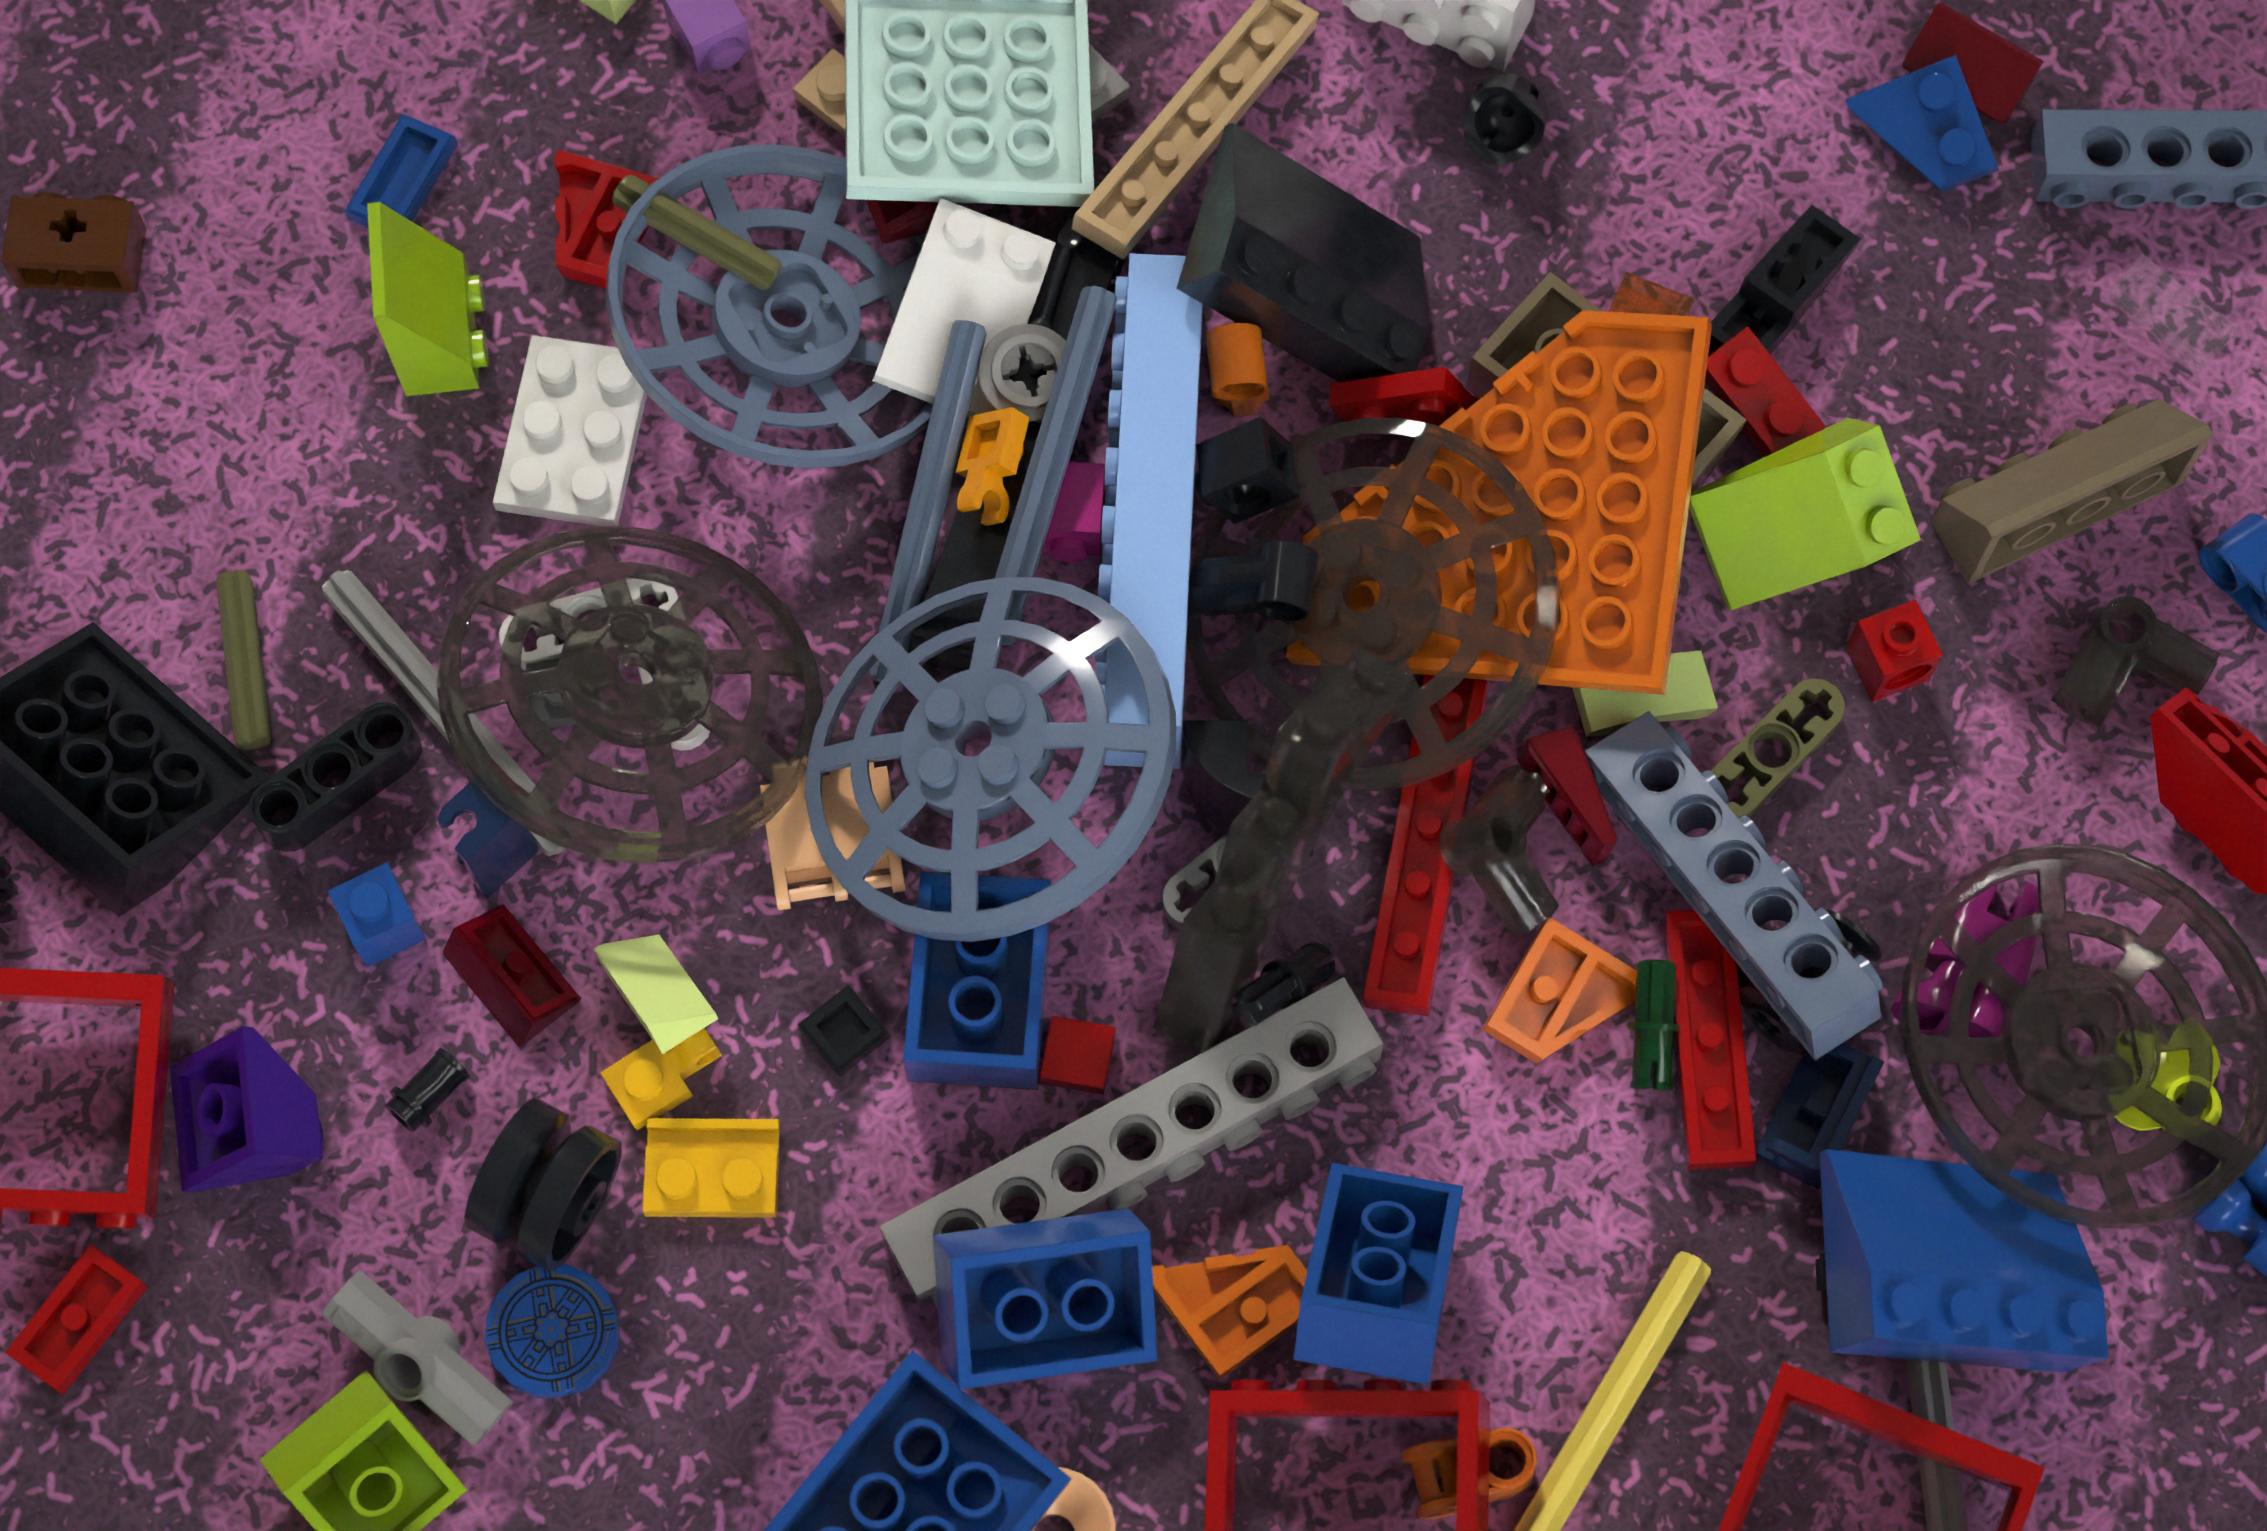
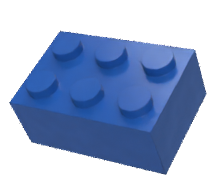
M920 871L918 908L930 911L951 912V873ZM978 875L979 910L998 908L1030 897L1050 886L1051 880ZM1051 921L1008 937L973 942L936 940L917 934L914 935L903 1056L907 1081L1038 1090Z
M1331 1163L1300 1302L1293 1360L1429 1385L1464 1186Z
M1129 1208L933 1235L941 1361L959 1390L1158 1361L1150 1230Z

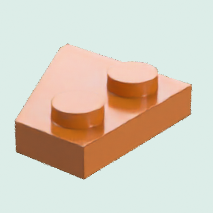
M1548 917L1541 924L1481 1030L1537 1064L1635 1002L1637 971L1561 923Z
M1289 1245L1257 1249L1253 1254L1242 1256L1226 1254L1204 1258V1262L1165 1268L1164 1265L1152 1266L1153 1290L1220 1381L1298 1324L1300 1302L1307 1270Z

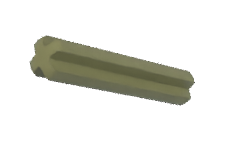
M634 175L625 176L618 184L612 202L616 207L628 213L631 206L650 185ZM657 193L650 200L649 207L642 214L647 219L649 226L727 271L733 272L734 275L736 274L745 279L746 282L760 290L769 289L781 271L782 263L779 259L665 193L662 195Z
M247 571L223 572L216 579L234 741L242 750L264 748L271 742L253 581Z

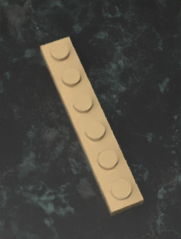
M1255 0L1074 214L1072 229L1124 260L1220 144L1224 127L1230 123L1237 124L1315 30L1319 13L1298 0Z

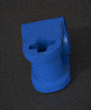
M2249 513L2201 548L2198 557L2203 571L2216 586L2227 593L2258 628L2267 633V520L2256 513Z

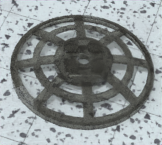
M1362 418L1330 424L1296 437L1289 442L1293 445L1296 474L1301 486L1299 488V498L1275 507L1255 531L1249 544L1218 537L1227 518L1215 509L1197 544L1190 568V575L1192 567L1200 565L1203 558L1261 554L1263 545L1271 542L1281 527L1306 505H1309L1320 531V534L1308 544V546L1319 553L1309 618L1298 622L1277 621L1257 633L1253 613L1235 614L1236 631L1240 643L1209 662L1203 642L1200 611L1195 609L1193 593L1189 588L1187 647L1198 684L1220 720H1245L1228 701L1220 686L1251 667L1259 680L1276 698L1294 711L1304 715L1294 753L1275 745L1247 723L1248 749L1270 766L1284 773L1313 774L1314 784L1337 790L1381 791L1415 785L1447 773L1482 752L1511 725L1531 699L1549 663L1559 624L1561 588L1556 553L1545 521L1523 485L1497 458L1471 440L1437 425L1403 418ZM1360 434H1399L1416 438L1400 469L1390 467H1356L1335 471L1324 476L1313 447L1334 439ZM1442 446L1458 453L1484 471L1506 495L1516 512L1478 525L1473 515L1453 494L1436 482L1425 478L1440 447ZM1361 485L1391 487L1377 519L1364 518L1344 522L1332 495V492ZM1416 495L1442 510L1456 525L1460 533L1424 548L1402 526ZM1527 536L1533 552L1537 583L1535 618L1529 638L1492 624L1496 613L1497 579L1494 559L1490 549ZM1469 557L1472 558L1476 580L1475 608L1472 617L1441 606L1442 586L1438 573L1439 570ZM1362 581L1378 583L1380 596L1372 608L1366 611L1350 609L1348 597L1356 584ZM1434 631L1462 641L1458 651L1445 668L1428 683L1419 687L1407 659L1424 645L1431 633ZM1299 639L1322 661L1310 696L1286 681L1268 659V656ZM1483 649L1519 663L1510 683L1490 709L1463 733L1446 742L1429 707L1442 700L1461 683L1477 662ZM1383 671L1396 698L1387 703L1370 706H1341L1335 704L1346 672L1374 673ZM1406 719L1422 752L1421 755L1405 761L1371 767L1336 766L1319 762L1329 724L1340 727L1369 728L1392 724Z
M591 526L554 533L525 544L495 562L469 587L451 616L441 645L436 684L440 717L451 748L469 778L497 808L525 829L561 847L597 858L633 863L674 862L710 854L743 840L769 822L793 797L806 774L814 728L823 707V694L818 666L806 636L786 605L759 578L733 559L699 542L664 531L631 526ZM612 544L660 549L694 560L707 568L696 579H693L683 573L658 565L619 562ZM584 546L592 564L557 576L538 588L531 596L496 584L502 577L521 565L559 550ZM626 579L654 581L682 591L683 594L668 611L650 605L633 603ZM598 581L607 607L598 609L585 616L582 620H579L549 604L569 590ZM732 581L750 594L774 618L795 652L762 650L757 636L745 618L718 593ZM479 604L514 616L502 644L499 669L501 679L461 689L459 669L462 642L471 617ZM707 606L729 626L742 649L709 650L702 637L690 625ZM532 625L565 640L558 667L526 673L521 672L522 646L527 632ZM627 666H638L649 672L653 681L643 685L632 684L622 677L620 670ZM750 674V703L742 723L710 700L715 685V675ZM769 675L803 677L806 690L804 722L797 746L788 762L758 737L769 707ZM560 693L566 709L579 723L565 744L556 738L542 723L528 698ZM507 704L510 715L524 737L542 756L551 762L531 793L515 783L490 757L474 731L468 714ZM698 724H701L725 742L723 747L705 759L686 767L676 768L671 743L686 736ZM601 739L623 747L644 748L649 772L617 769L595 762L588 757ZM742 757L772 782L762 794L739 810L710 823L687 828L681 790L691 789L715 779L733 767ZM574 777L611 791L639 795L654 794L660 831L636 832L606 828L573 818L555 809L554 806Z
M2049 844L2020 849L1989 861L1961 880L1930 912L1913 942L1903 975L1900 1016L1904 1051L1915 1087L1933 1122L1957 1154L1988 1183L2018 1203L2057 1220L2092 1228L2134 1229L2166 1223L2199 1209L2233 1185L2256 1159L2267 1139V981L2249 948L2230 923L2195 889L2166 870L2128 853L2094 845ZM2064 872L2084 873L2116 881L2147 895L2161 904L2162 907L2140 935L2130 928L2105 917L2079 911H2066ZM2037 873L2040 913L2030 914L2007 923L1987 937L1981 945L1976 942L1954 917L1963 905L1988 888L2018 876ZM2183 923L2202 939L2222 965L2238 995L2244 1014L2205 1020L2201 1005L2189 983L2173 962L2162 953V950ZM2069 933L2099 939L2121 949L2126 954L2112 973L2096 966L2073 963ZM2042 935L2047 969L2034 976L2022 986L1994 959L2011 945L2032 936ZM1937 938L1964 966L1958 976L1951 999L1950 1037L1920 1035L1917 1012L1919 982L1928 953ZM2147 970L2158 980L2170 996L2182 1023L2156 1025L2147 1004L2134 990ZM1978 982L1984 985L2007 1007L2002 1020L2001 1037H1969L1970 1005ZM2069 1028L2081 1029L2090 1036L2094 1044L2093 1057L2081 1056L2072 1049L2068 1041ZM2250 1040L2253 1057L2252 1090L2244 1123L2235 1138L2202 1120L2200 1116L2205 1109L2212 1084V1046ZM2189 1050L2190 1078L2181 1105H2178L2151 1086L2158 1073L2161 1053ZM1927 1063L1956 1064L1959 1077L1971 1101L1988 1124L2000 1134L1987 1156L1972 1143L1948 1111L1931 1077ZM2007 1064L2013 1079L2026 1094L2011 1118L2002 1112L1988 1093L1977 1072L1976 1065ZM2134 1106L2165 1127L2159 1136L2145 1146L2128 1153L2118 1154L2107 1119L2119 1115L2129 1107ZM2047 1112L2063 1119L2080 1122L2090 1156L2060 1151L2038 1141L2032 1135ZM2184 1140L2221 1160L2210 1175L2184 1194L2156 1206L2141 1209L2138 1207L2125 1175L2158 1162L2179 1147ZM2023 1152L2030 1158L2060 1171L2082 1176H2097L2111 1211H2092L2066 1205L2030 1189L2010 1176L2009 1173Z

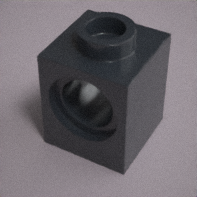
M1262 417L1196 444L1199 471L1195 473V485L1198 494L1207 506L1215 507L1234 525L1299 498L1293 445Z

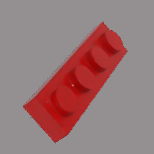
M1694 910L1666 911L1663 917L1667 960L1673 962L1676 966L1674 1024L1680 1025V1031L1674 1032L1687 1170L1753 1167L1756 1162L1736 962Z

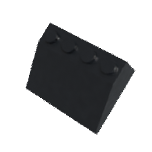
M1233 123L1226 125L1176 289L1235 323H1250L1259 326L1263 339L1338 382L1417 371L1428 333L1420 237Z
M94 622L0 677V812L118 917L167 886L246 807L252 793L271 777Z

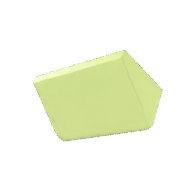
M660 935L610 942L593 948L607 975L662 1054L718 1019L712 1007Z

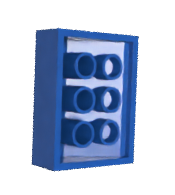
M1829 1149L1819 1152L1830 1352L2046 1372H2066L2109 1359L2104 1291L2055 1174Z
M912 1350L763 1531H1031L1072 1480L1066 1473L964 1391L959 1390L954 1383Z

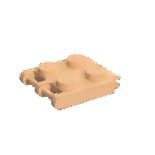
M807 759L770 764L773 784L760 786L778 911L791 909V902L835 895L836 902L849 900L848 892L841 886L824 862L811 831L805 799ZM870 762L869 773L872 790L881 811L884 813L893 803L887 766L874 768V762ZM851 766L830 771V775L823 776L822 805L825 820L836 847L846 861L870 830L861 815L854 797ZM887 848L865 878V881L875 889L892 887L893 893L906 891L901 857ZM890 872V874L880 875L881 873ZM829 881H832V882H833V883H827V884L816 885V884H818V883H823V882H829ZM797 886H798V887H802V888L789 889V888H791V887H797Z

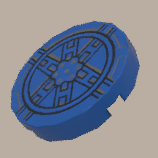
M561 1265L555 1271L537 1266L517 1274L496 1294L486 1316L485 1344L494 1368L514 1389L538 1399H556L555 1397H565L569 1394L575 1395L589 1389L609 1370L619 1347V1317L610 1294L591 1274L569 1265Z

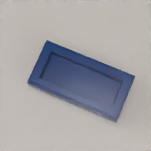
M402 113L344 210L347 219L368 228L367 203L381 202L413 222L458 145L456 137Z

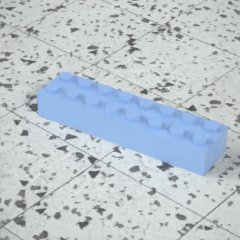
M1129 253L1128 277L1116 276L1115 295L1117 297L1115 306L1116 322L1115 333H1113L1111 370H1113L1112 390L1109 392V447L1106 448L1105 461L1106 500L1102 513L1101 543L1103 544L1102 564L1099 567L1098 597L1104 599L1130 620L1154 650L1169 681L1176 712V753L1173 768L1180 769L1203 304L1176 289L1186 256ZM1118 640L1095 655L1096 675L1104 690L1109 712V724L1148 726V703L1142 677L1129 650L1121 640ZM1106 750L1104 765L1143 767L1146 753Z

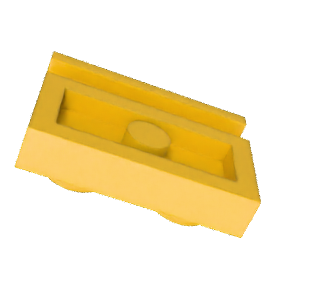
M647 1118L648 1137L645 1151L642 1210L645 1217L777 1218L779 1119Z

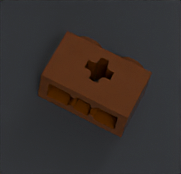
M39 192L34 194L33 197L11 196L1 263L16 288L137 293L147 227L134 202L115 195H98L94 199L66 198L52 192Z

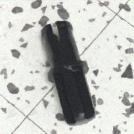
M1309 942L1287 959H1274L1264 965L1258 978L1236 991V1003L1232 1005L1235 1017L1242 1016L1248 1025H1257L1280 1009H1285L1304 999L1307 991L1333 976L1336 965L1334 960L1325 963L1318 969L1316 967L1318 962L1331 955L1330 950L1321 943Z

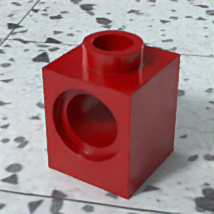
M1916 600L1859 620L1846 646L1872 702L1930 681L1943 656Z

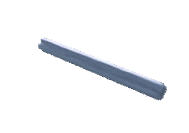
M1093 286L1084 287L1081 290L995 578L1035 577L1117 303L1116 295L1105 288ZM1014 594L1007 620H1022L1029 594ZM1002 638L1001 645H1012L1016 639Z
M956 320L952 324L879 632L900 615L921 604L924 600L979 369V362L987 335L984 326L976 322ZM913 630L898 641L908 653ZM877 660L870 668L869 674L874 681L880 683L890 671Z

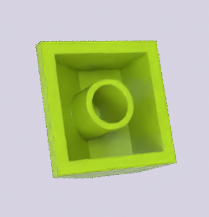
M367 1370L361 1373L259 1459L281 1492L316 1531H420L467 1491V1488Z

